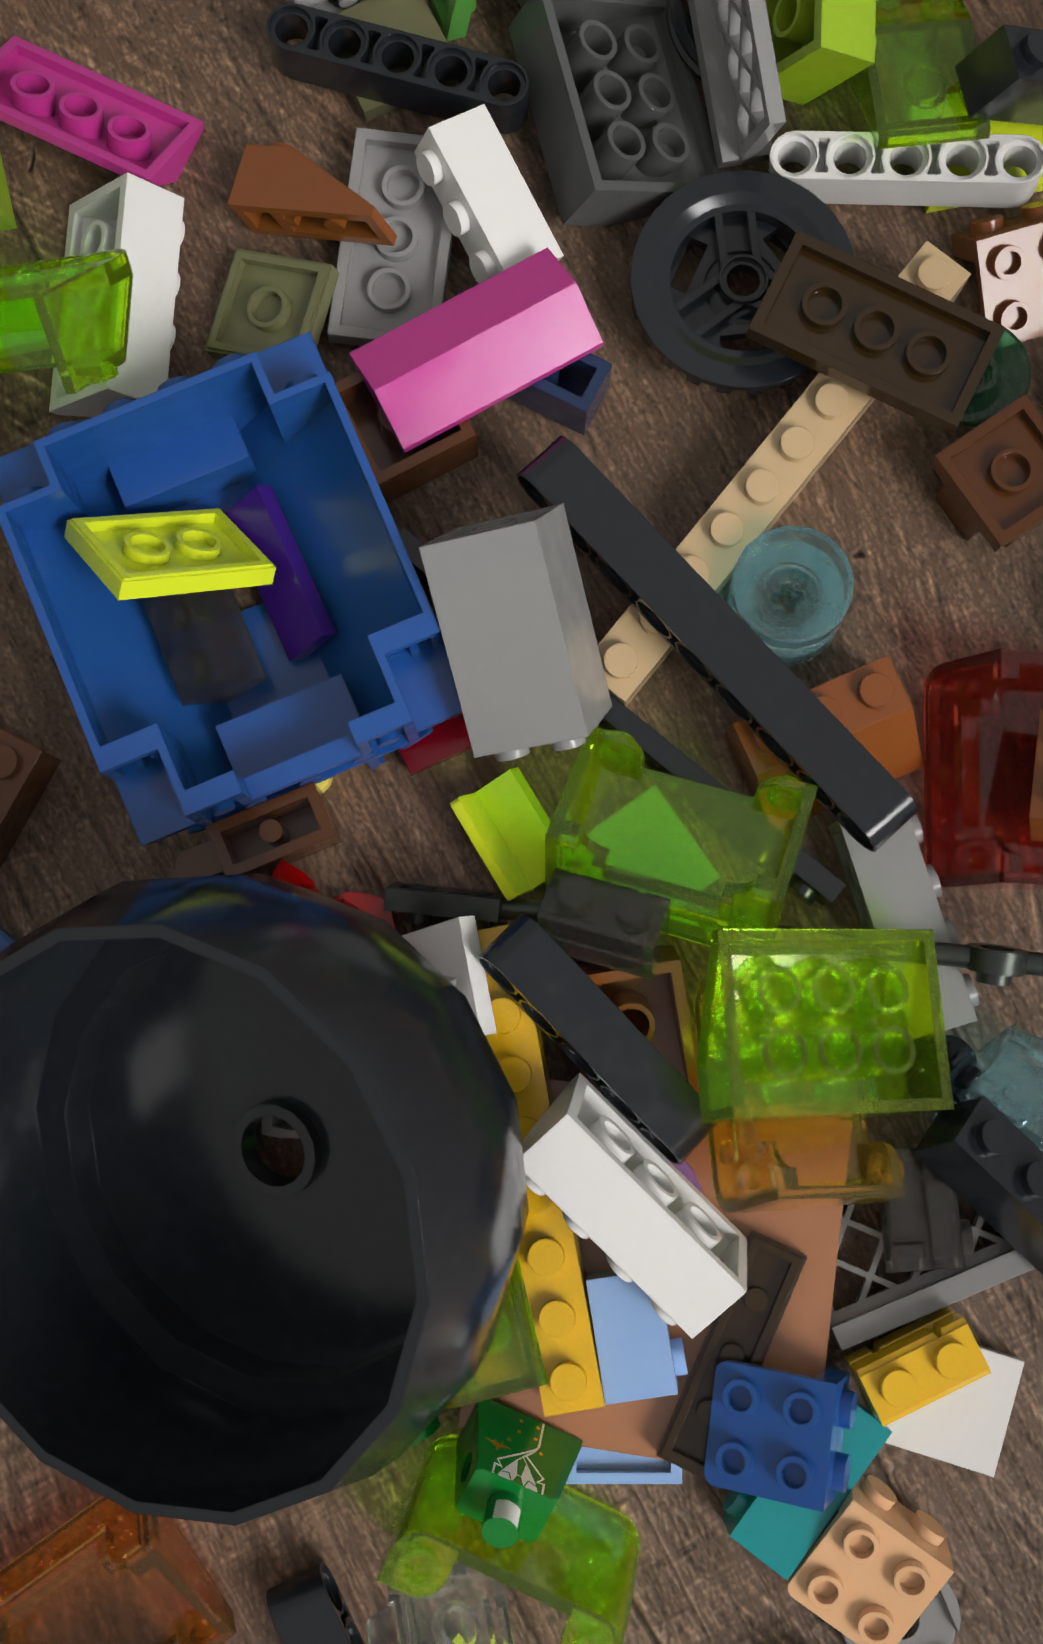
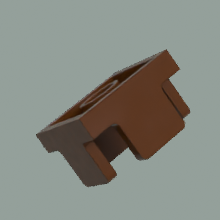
M1024 394L935 454L929 462L944 482V487L936 496V501L966 541L980 532L994 552L1003 546L1008 547L1043 523V416L1029 397Z

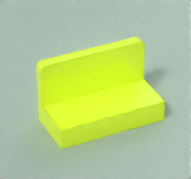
M519 767L509 769L475 793L459 796L450 802L452 810L508 901L533 891L576 864Z

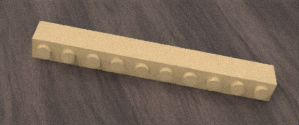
M926 241L898 277L954 303L971 273L929 241ZM819 372L675 550L717 594L861 418L875 398ZM632 605L627 608L598 644L609 694L627 707L673 650L667 641Z

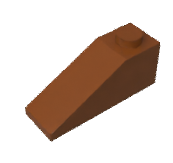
M272 142L269 146L245 145L227 205L253 233L389 246L395 245L397 235L372 204L301 154L294 147L282 142Z

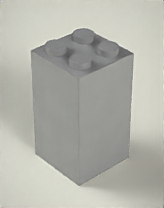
M564 503L454 528L420 546L419 551L474 758L494 754L496 761L503 762L518 759L529 754V748L550 744L552 751H564L585 744V737H588L599 726L600 721L611 709L612 702Z

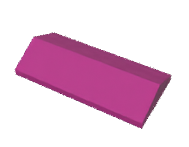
M15 35L0 48L1 121L121 176L128 172L157 186L177 182L204 131V121Z
M547 247L350 352L349 355L403 452L406 453L603 347V341L576 281Z

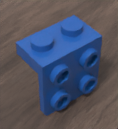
M735 1360L721 1362L715 1370L704 1466L706 1481L714 1487L824 1512L835 1499L838 1491L846 1492L850 1477L851 1455L842 1453L844 1428L852 1430L857 1411V1392L848 1390L850 1372L826 1367L816 1377Z

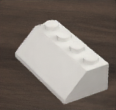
M127 172L69 205L49 412L65 416L95 417L102 414L103 409L110 403L125 398L139 399L156 392L163 382L170 379L168 377L170 350L176 336L175 326L173 325L175 297L180 288V275L178 273L179 252L185 235V224L182 221L183 197Z
M581 1073L576 1075L522 1140L526 1185L540 1196L546 1194L562 1210L565 1222L576 1235L583 1239L590 1238L606 1253V1259L612 1270L622 1280L628 1283L634 1281L650 1297L653 1309L664 1322L671 1326L678 1324L693 1339L747 1292V1238Z

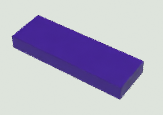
M256 485L230 508L225 515L275 565L276 571L273 583L256 587L289 662L304 660L337 633L271 485Z

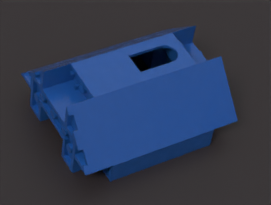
M310 331L258 353L255 351L247 355L231 354L219 359L212 369L191 378L188 376L171 378L163 382L156 392L139 399L125 398L114 401L103 409L102 414L85 421L78 420L60 423L52 427L48 431L47 436L33 441V444L0 457V497L3 502L0 505L1 528L101 774L115 781L141 846L160 842L188 829L189 834L207 830L205 826L309 783H320L365 763H368L371 770H374L385 763L384 755L398 749L404 750L434 732L432 726L463 714L440 627L330 371L327 372ZM256 485H271L337 634L304 660L289 662L264 603L219 620L208 591L118 601L64 538L67 520L71 518L220 508L223 513H226Z

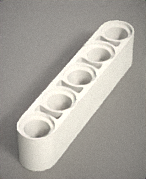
M796 130L784 133L772 144L768 173L784 177L801 185L825 204L1013 208L1028 202L1035 192L1043 173V146L1032 136L1019 134ZM789 162H797L805 166V169L800 172L791 173L782 169L781 166ZM851 163L859 167L860 171L846 174L839 171L836 167L840 164ZM899 164L909 165L915 170V173L901 175L895 172L892 167ZM955 165L964 166L971 174L968 176H957L951 173L948 168ZM1011 166L1019 167L1025 171L1027 176L1013 177L1004 168Z

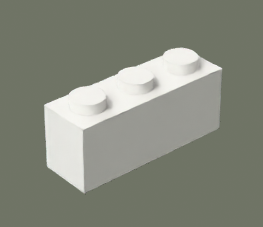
M485 104L428 127L414 151L417 169L422 180L428 186H432L443 207V217L448 229L454 236L459 237L469 256L470 269L475 280L480 284L547 247L560 261L564 255Z

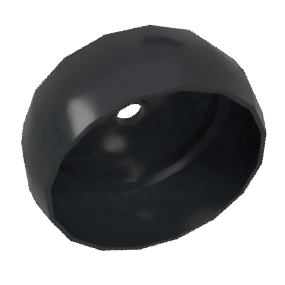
M258 873L122 881L92 896L5 947L0 952V1418L39 1461L134 1514L234 1526L371 1477L400 1457L475 1375L491 1348L529 1212L517 1099L466 996L384 919L291 882ZM263 1116H275L284 1120L297 1132L303 1144L305 1157L302 1172L298 1177H283L272 1172L263 1163L257 1151L255 1140L257 1125Z

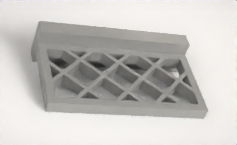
M688 0L717 169L769 160L773 144L772 138L786 123L766 1Z
M916 1158L845 1188L844 1202L847 1201L841 1220L839 1247L847 1227L876 1238L878 1241L867 1271L837 1259V1267L863 1277L864 1280L856 1302L834 1310L832 1305L829 1337L834 1348L843 1351L1036 1268L1006 1239L981 1230L984 1219L978 1213H976L972 1226L942 1214L951 1188L945 1181L942 1183L934 1209L904 1198L903 1194L910 1174L923 1170L938 1176L923 1160ZM900 1179L895 1194L880 1188L885 1184ZM871 1192L892 1201L881 1232L850 1220L859 1195ZM899 1205L930 1217L920 1248L889 1236ZM939 1221L969 1233L961 1257L948 1261L928 1252ZM978 1237L992 1243L974 1251ZM886 1243L917 1256L908 1280L895 1284L875 1275ZM925 1259L940 1265L920 1274ZM872 1282L886 1287V1289L867 1297Z

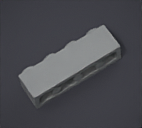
M916 814L876 852H871L859 844L838 821L828 826L863 934L960 944L954 924L950 919L943 918L937 900L942 895L939 877L931 864L925 865L919 844L923 843V831ZM871 958L898 1040L914 1041L978 1021L974 1007L979 1004L976 987L969 974H962L959 967Z

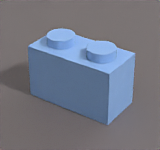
M612 1269L588 1273L586 1285L605 1405L677 1395V1376L688 1375L682 1337L671 1339L669 1325L658 1316L651 1305L650 1297L634 1281L628 1283L622 1280Z

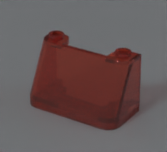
M999 648L941 663L934 667L927 677L923 693L925 865L931 864L934 867L941 887L1043 890V841L1031 840L1029 822L1040 710H1043V654Z

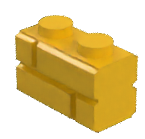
M949 1306L939 1309L874 1341L873 1348L871 1349L864 1346L844 1356V1360L865 1404L883 1427L991 1373L965 1318Z

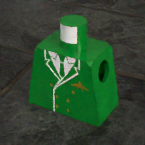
M479 1395L456 1443L455 1507L460 1513L482 1522L481 1535L493 1547L508 1548L513 1546L518 1539L527 1543L536 1541L561 1495L581 1450L583 1440Z

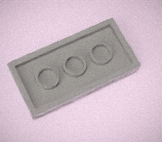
M356 127L348 188L378 210L395 232L397 238L394 246L340 241L336 268L339 276L332 296L327 332L330 343L363 346L445 301L453 234L445 223L443 207L432 186L425 184L417 169L414 151L424 135Z

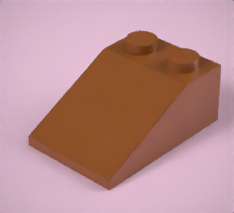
M674 945L598 957V959L579 963L574 961L703 1098L681 959ZM580 1071V1073L598 1090V1088Z

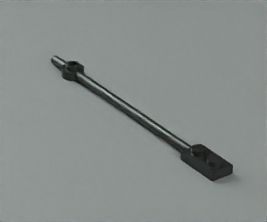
M394 882L385 888L383 911L399 912V921L413 924H432L433 916L449 918L475 916L477 930L489 928V922L498 923L501 919L515 920L519 914H524L536 923L966 968L976 972L975 981L996 986H1011L1013 977L1025 975L1043 976V953L997 944L968 943L965 945L515 898L508 901L502 893L402 882Z

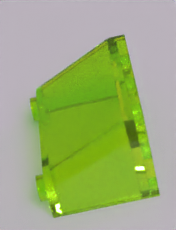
M596 727L588 737H585L586 743L582 745L545 834V884L547 891L555 899L571 907L750 958L769 955L779 930L814 807L818 786L802 782L792 776L779 775L761 781L755 796L750 797L644 768V752L631 735L619 730H607Z
M454 1433L447 1434L434 1440L426 1450L389 1530L377 1581L406 1595L417 1598L430 1596L441 1589L448 1579L455 1562L458 1561L569 1615L562 1630L560 1644H625L641 1551L638 1531L632 1520L622 1512L565 1485L536 1541L527 1543L518 1539L513 1546L508 1548L493 1547L481 1535L482 1522L460 1513L455 1507L456 1443L459 1435Z

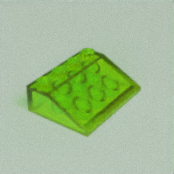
M716 929L712 931L697 1054L701 1123L907 1116L954 1110L933 929Z

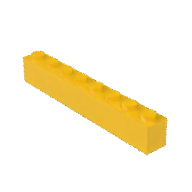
M510 924L478 930L481 951L483 952ZM485 971L497 1034L488 1035L486 1038L517 1099L522 1142L524 1137L554 1102L542 1031ZM526 1185L529 1212L516 1260L544 1417L605 1407L579 1236L570 1229L563 1218L562 1210L546 1194L540 1196Z

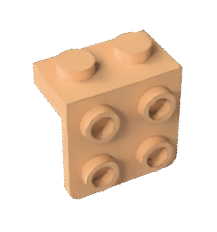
M868 1475L866 1478L861 1476L839 1507L837 1515L788 1579V1592L792 1598L856 1644H898L954 1573L946 1532L928 1513L922 1510H917L914 1513L897 1501L894 1492L879 1478L873 1475Z

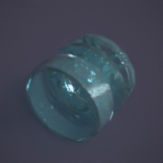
M785 525L763 532L745 546L733 569L727 604L782 662L790 667L812 660L830 645L852 602L854 575L847 555L832 538L810 527ZM778 597H786L788 605L795 606L791 614H785L782 605L776 604Z

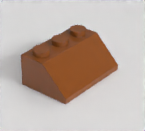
M889 655L809 689L894 779H898L923 767L913 706ZM742 720L731 724L724 736L764 819L780 831L826 810Z

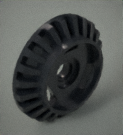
M754 170L723 171L706 175L691 181L667 197L654 210L638 237L633 252L629 280L632 298L631 308L634 318L639 321L642 328V337L649 347L653 346L661 355V362L670 370L675 367L684 373L687 381L697 386L702 382L717 387L716 392L730 394L732 390H748V395L762 394L766 388L778 386L780 389L793 384L794 380L805 373L810 374L814 371L767 347L747 351L731 350L721 347L720 341L746 338L748 328L781 264L765 243L766 241L775 244L786 253L797 230H800L854 256L851 243L843 226L827 205L812 192L789 179ZM696 246L705 250L687 293L671 287V283L683 256ZM736 272H746L756 280L757 290L748 296L736 295L729 289L727 278Z

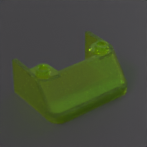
M115 249L1 266L0 374L57 367L66 395L76 394L90 384L101 383L118 376L117 367L126 362L134 275L127 251L125 249Z

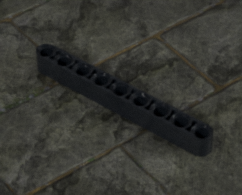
M560 435L516 475L521 487L539 508L564 503L573 544L859 844L871 852H876L918 812V807L908 792L569 439Z

